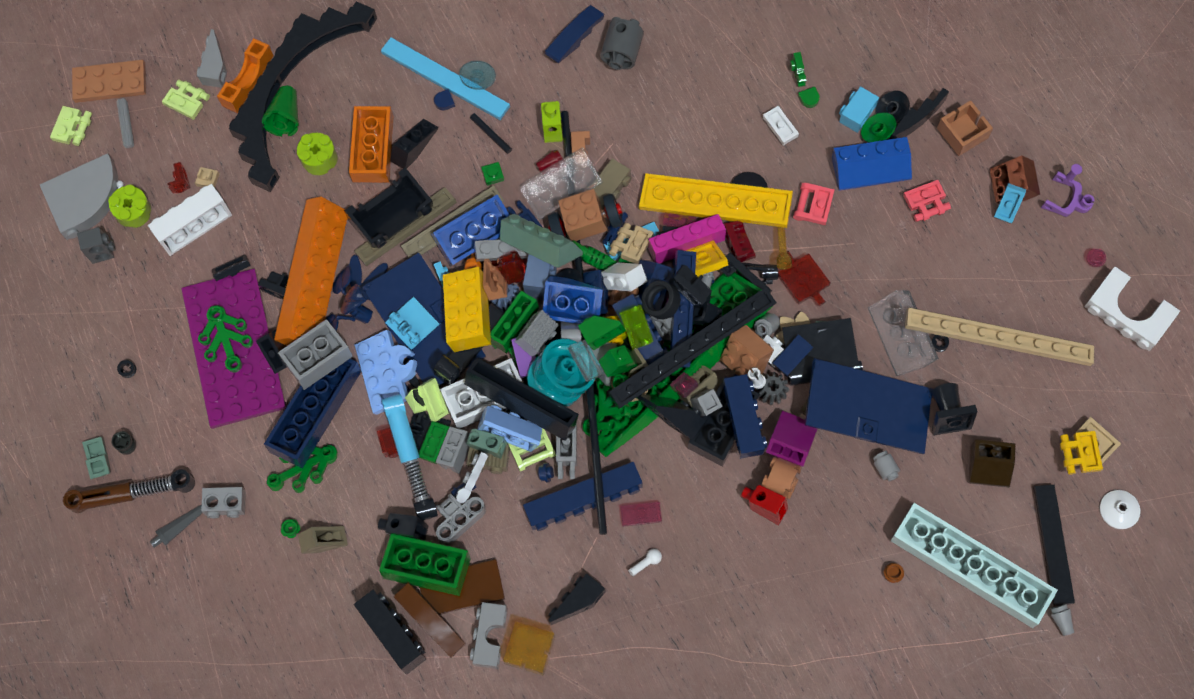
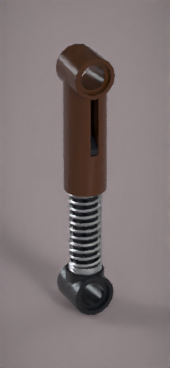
M179 469L171 474V476L165 477V479L163 477L162 479H155V481L153 479L151 481L148 480V482L145 480L144 482L141 481V483H134V485L129 481L82 491L70 490L65 493L63 504L72 512L82 513L86 509L133 501L137 496L154 495V493H164L165 491L168 492V490L187 493L194 488L195 480L186 470ZM186 477V482L179 485L180 480ZM76 498H79L78 503L76 505H73V501Z

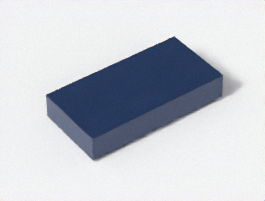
M798 335L773 362V365L785 376H788L813 349V346Z

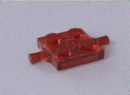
M789 251L785 252L782 256L788 262V265L778 272V277L798 305L811 298H814L819 306L823 305L826 301L822 298L820 292L830 286L831 282L810 254L794 259Z

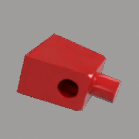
M758 485L755 490L746 486L741 494V497L749 501L752 511L778 526L788 511L786 497L761 485Z

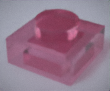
M685 372L670 384L672 390L683 398H686L699 386L697 381Z

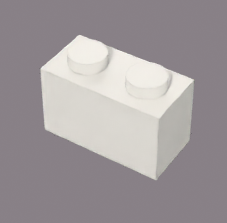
M616 263L601 272L604 285L608 290L633 291L647 282L642 264Z

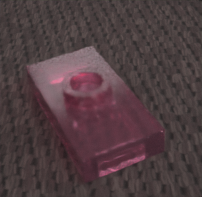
M660 502L620 506L623 527L662 522Z

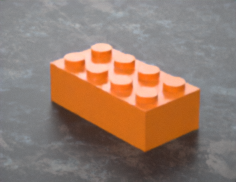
M354 106L349 166L352 182L389 183L394 119L390 106Z

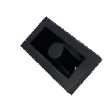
M276 330L256 340L274 374L287 368L278 354L287 345L274 340Z

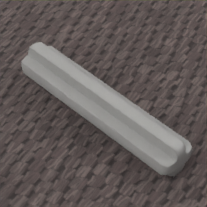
M122 98L116 102L123 146L128 149L134 146L128 103L125 98Z

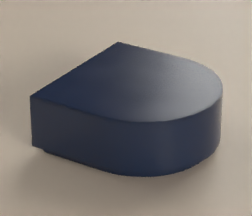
M449 89L435 95L434 103L439 110H448L455 107Z

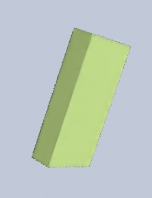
M431 378L418 386L431 422L438 421L449 414L436 378Z

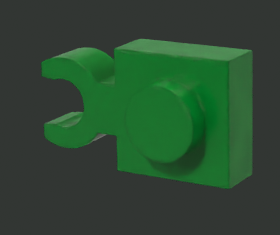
M801 52L793 53V58L790 60V69L794 71L798 87H803L807 80Z

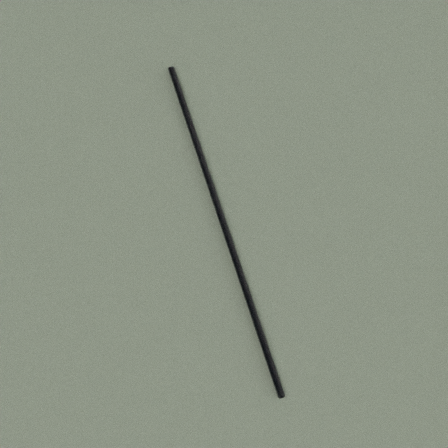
M562 111L568 194L570 197L576 195L569 113L568 111ZM582 257L574 259L575 270L579 271L583 277ZM581 333L582 345L588 350L590 346ZM592 384L586 390L598 525L599 534L606 535L607 524L594 384Z

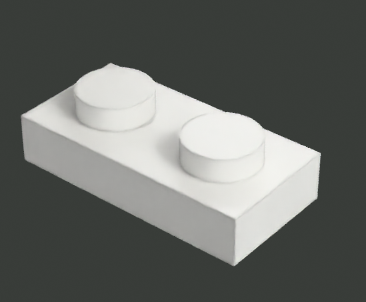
M779 106L763 114L764 121L782 145L799 136L798 131Z

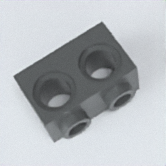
M100 227L77 233L80 250L92 264L114 258L115 244L113 240H109L107 233H104Z

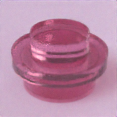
M1092 249L1087 254V262L1093 267H1101L1106 262L1105 252L1101 249Z

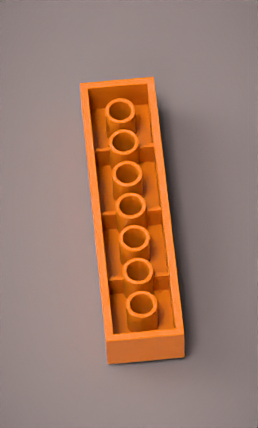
M323 197L306 200L274 338L275 341L287 346L325 321L347 216L344 208Z

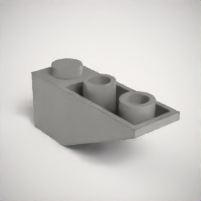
M211 29L210 35L206 38V49L202 52V63L197 69V77L202 85L222 88L225 83L227 69L215 31Z

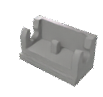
M449 427L436 463L446 470L449 468L453 472L460 474L469 451V446L466 443L470 434L467 431Z

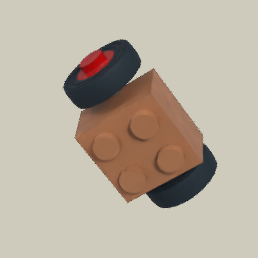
M594 189L558 200L563 221L558 212L548 215L550 225L548 229L551 232L564 236L566 239H568V234L571 241H578L608 231L605 222L606 216L613 228L623 225L621 214H623L620 203L616 202L614 195L608 194L603 196L605 206L602 210L600 200Z

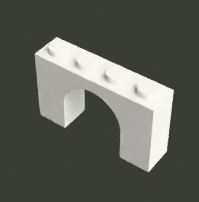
M1114 267L1084 307L1092 315L1103 319L1108 326L1119 330L1124 337L1135 341L1140 348L1150 351L1174 321L1180 310L1163 300L1150 318L1142 321L1127 318L1118 307V295L1131 277L1117 267Z

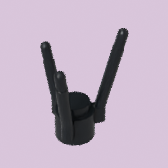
M742 263L747 270L761 271V277L765 279L762 282L765 285L773 284V280H778L777 265Z

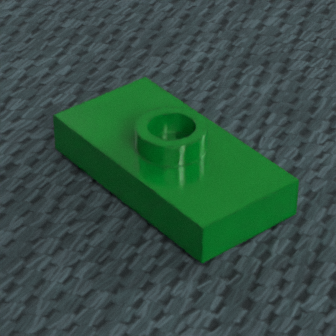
M434 421L431 422L419 452L420 459L437 464L436 459L449 426Z

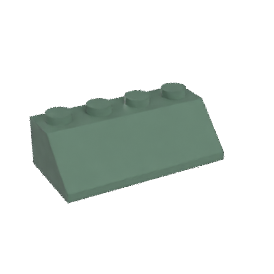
M512 214L501 220V241L557 268L583 255V251L571 240L551 232L547 228L536 225L532 221L523 219L517 214Z

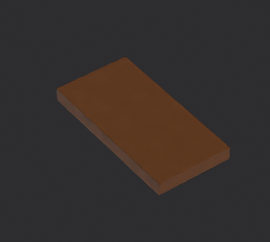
M497 560L470 565L460 596L420 587L422 598L438 615L482 605V602L492 603L505 599Z

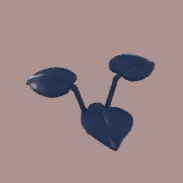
M347 265L338 274L333 283V292L335 294L342 292L346 296L341 307V313L344 315L349 313L351 317L341 315L335 317V314H330L326 319L335 331H337L338 320L340 319L353 322L358 320L367 324L373 314L372 310L361 305L367 300L359 285L352 286L348 292L345 290L350 284L352 277L350 265Z

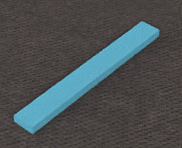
M392 37L381 49L383 55L443 89H449L450 93L498 120H501L510 108V104Z

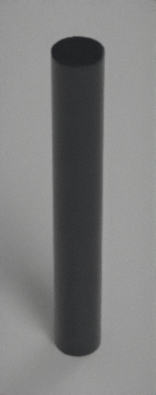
M475 113L470 116V119L507 154L512 151V148Z

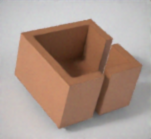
M972 101L957 108L956 112L954 110L942 117L937 127L938 131L958 156L987 140L993 130V127L984 116L980 117L978 121L981 112Z
M745 325L730 335L726 344L727 347L724 349L720 360L731 370L735 369L737 376L745 374L748 376L749 370L753 373L752 368H758L761 374H763L774 349Z

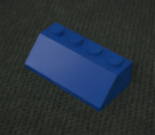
M907 137L836 147L833 150L831 158L839 191L912 180L911 151Z

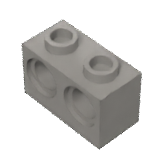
M243 487L202 488L201 512L207 518H219V515L238 518L239 515H245L246 491ZM238 499L236 506L229 507L231 500ZM218 500V504L215 507H209L211 501Z

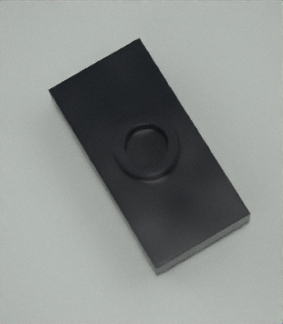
M244 254L213 268L212 274L217 282L228 276L233 277L239 271L251 265L247 255Z

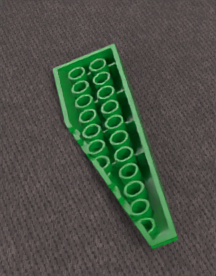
M736 273L729 278L722 274L711 285L710 303L722 309V317L762 289ZM772 307L745 325L751 329ZM693 323L692 336L703 328ZM730 335L690 362L689 368L681 367L648 390L646 395L679 400L680 397L677 389L685 381H688L696 371H699V368L706 366L711 369L720 360L724 349L727 347L726 344ZM664 340L665 342L662 347H667L668 351H670L671 342ZM639 400L627 403L626 405L631 407L629 416L612 415V419L620 421V430H602L598 436L600 453L607 457L657 419L658 416Z

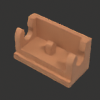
M499 258L497 259L498 266H493L490 259L484 260L483 288L489 301L505 298L508 294V269L504 267L502 260Z

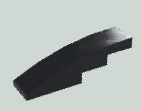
M942 88L934 101L926 98L918 110L911 107L907 115L903 117L895 128L890 139L906 137L922 126L945 102L949 91Z

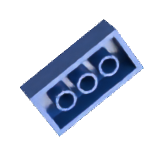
M495 195L436 230L431 236L448 264L452 266L475 252V241L496 240L499 238L501 220L510 215L499 196Z

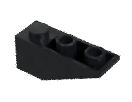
M422 119L393 144L390 161L403 169L405 167L407 169L416 161L438 130V126Z
M587 573L584 577L580 576L575 581V588L572 592L568 591L562 597V604L558 608L554 607L549 613V624L554 625L593 608L606 592L605 588Z

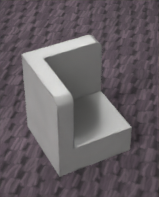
M714 389L704 390L690 398L693 407L702 413L700 416H707L723 407Z

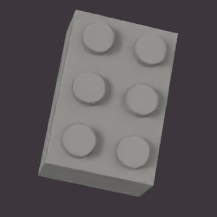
M327 319L278 352L283 363L304 390L353 357L346 343Z

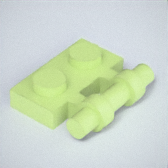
M178 80L176 86L179 89L176 90L171 87L162 103L194 120L203 107L202 102L199 100L208 101L210 95L204 89L195 88L187 81ZM189 92V93H191V94H193V95L190 97V96L186 95V93Z
M63 106L50 138L52 141L70 144L73 138L72 144L79 146L85 138L84 133L87 126H90L92 113L85 111L84 115L81 116L82 112L80 110Z

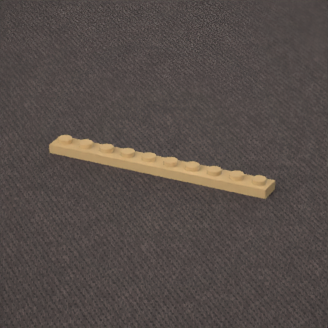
M913 308L906 310V329L1087 366L1094 364L1093 345Z

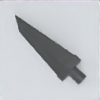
M202 505L155 531L158 536L150 541L151 545L155 548L162 542L165 546L169 544L171 540L202 514Z

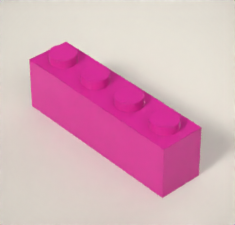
M719 214L649 238V252L653 261L660 264L674 259L677 250L685 251L713 240L716 244L725 241L726 228Z

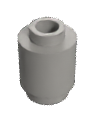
M767 313L755 323L756 333L761 337L770 336L779 328L780 320L778 316Z
M883 451L873 457L874 466L883 480L892 481L899 476L900 469L892 455L888 454L887 451Z

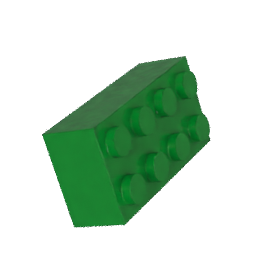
M391 534L379 572L383 579L404 584L409 583L413 586L460 596L471 558L468 550Z

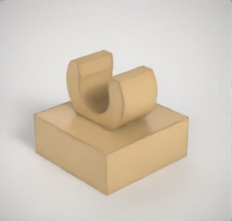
M200 167L195 184L197 187L202 188L212 184L215 188L220 173L217 170Z

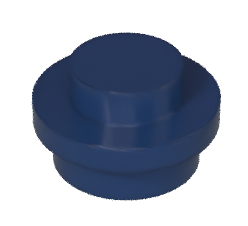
M548 463L539 466L540 480L546 483L551 482V478L554 477L553 467L549 466Z

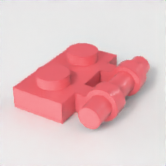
M939 180L914 188L903 194L910 210H919V213L914 215L916 222L920 220L926 221L931 216L944 214L945 211L951 209L949 202L944 204L941 202L942 199H945L946 194ZM933 203L935 207L927 210L926 205Z

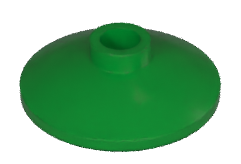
M878 113L870 117L861 129L862 138L867 143L888 139L896 128L894 116L889 113Z

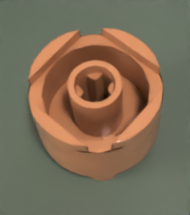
M774 457L769 467L771 468L770 474L765 475L762 486L786 497L788 502L798 482L795 476L797 473H801L802 466Z

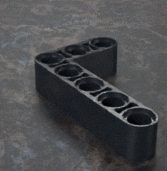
M494 303L489 305L490 333L505 313L504 310ZM484 346L459 352L453 351L449 357L442 356L434 367L435 376L448 386L455 383Z

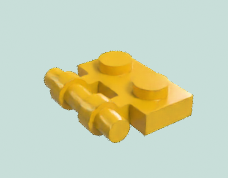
M1095 431L1075 433V441H1069L1068 434L1060 436V449L1064 453L1065 460L1063 463L1064 467L1067 468L1068 475L1076 474L1075 466L1079 465L1081 473L1103 470ZM1076 448L1078 458H1073L1071 449Z

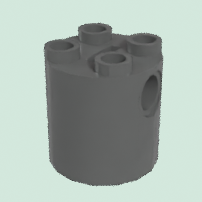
M619 17L612 18L600 53L602 61L612 69H631L635 66L644 36V31L639 26V21L635 19L625 20Z

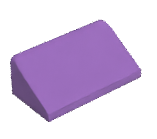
M516 338L511 339L520 378L527 377L529 366L536 359V356L531 357L514 342Z

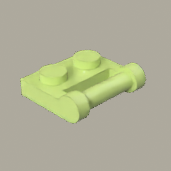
M543 428L540 444L537 448L545 445L547 450L522 460L520 455L529 451L508 443L520 472L525 470L527 466L548 457L553 458L556 456Z

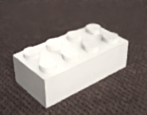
M210 184L201 188L195 195L187 197L183 203L169 209L163 216L155 218L148 227L169 256H171L232 216L219 193Z
M512 358L493 366L522 382ZM465 379L440 389L457 429L481 420L484 409L487 406L495 405L502 410L506 409V407L464 385Z

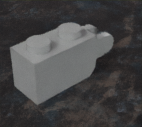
M577 423L566 441L556 436L558 479H563V466H570V479H575V466H577Z

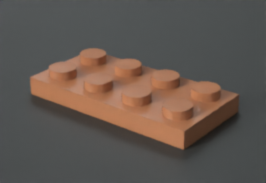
M144 60L72 68V100L75 103L146 95Z

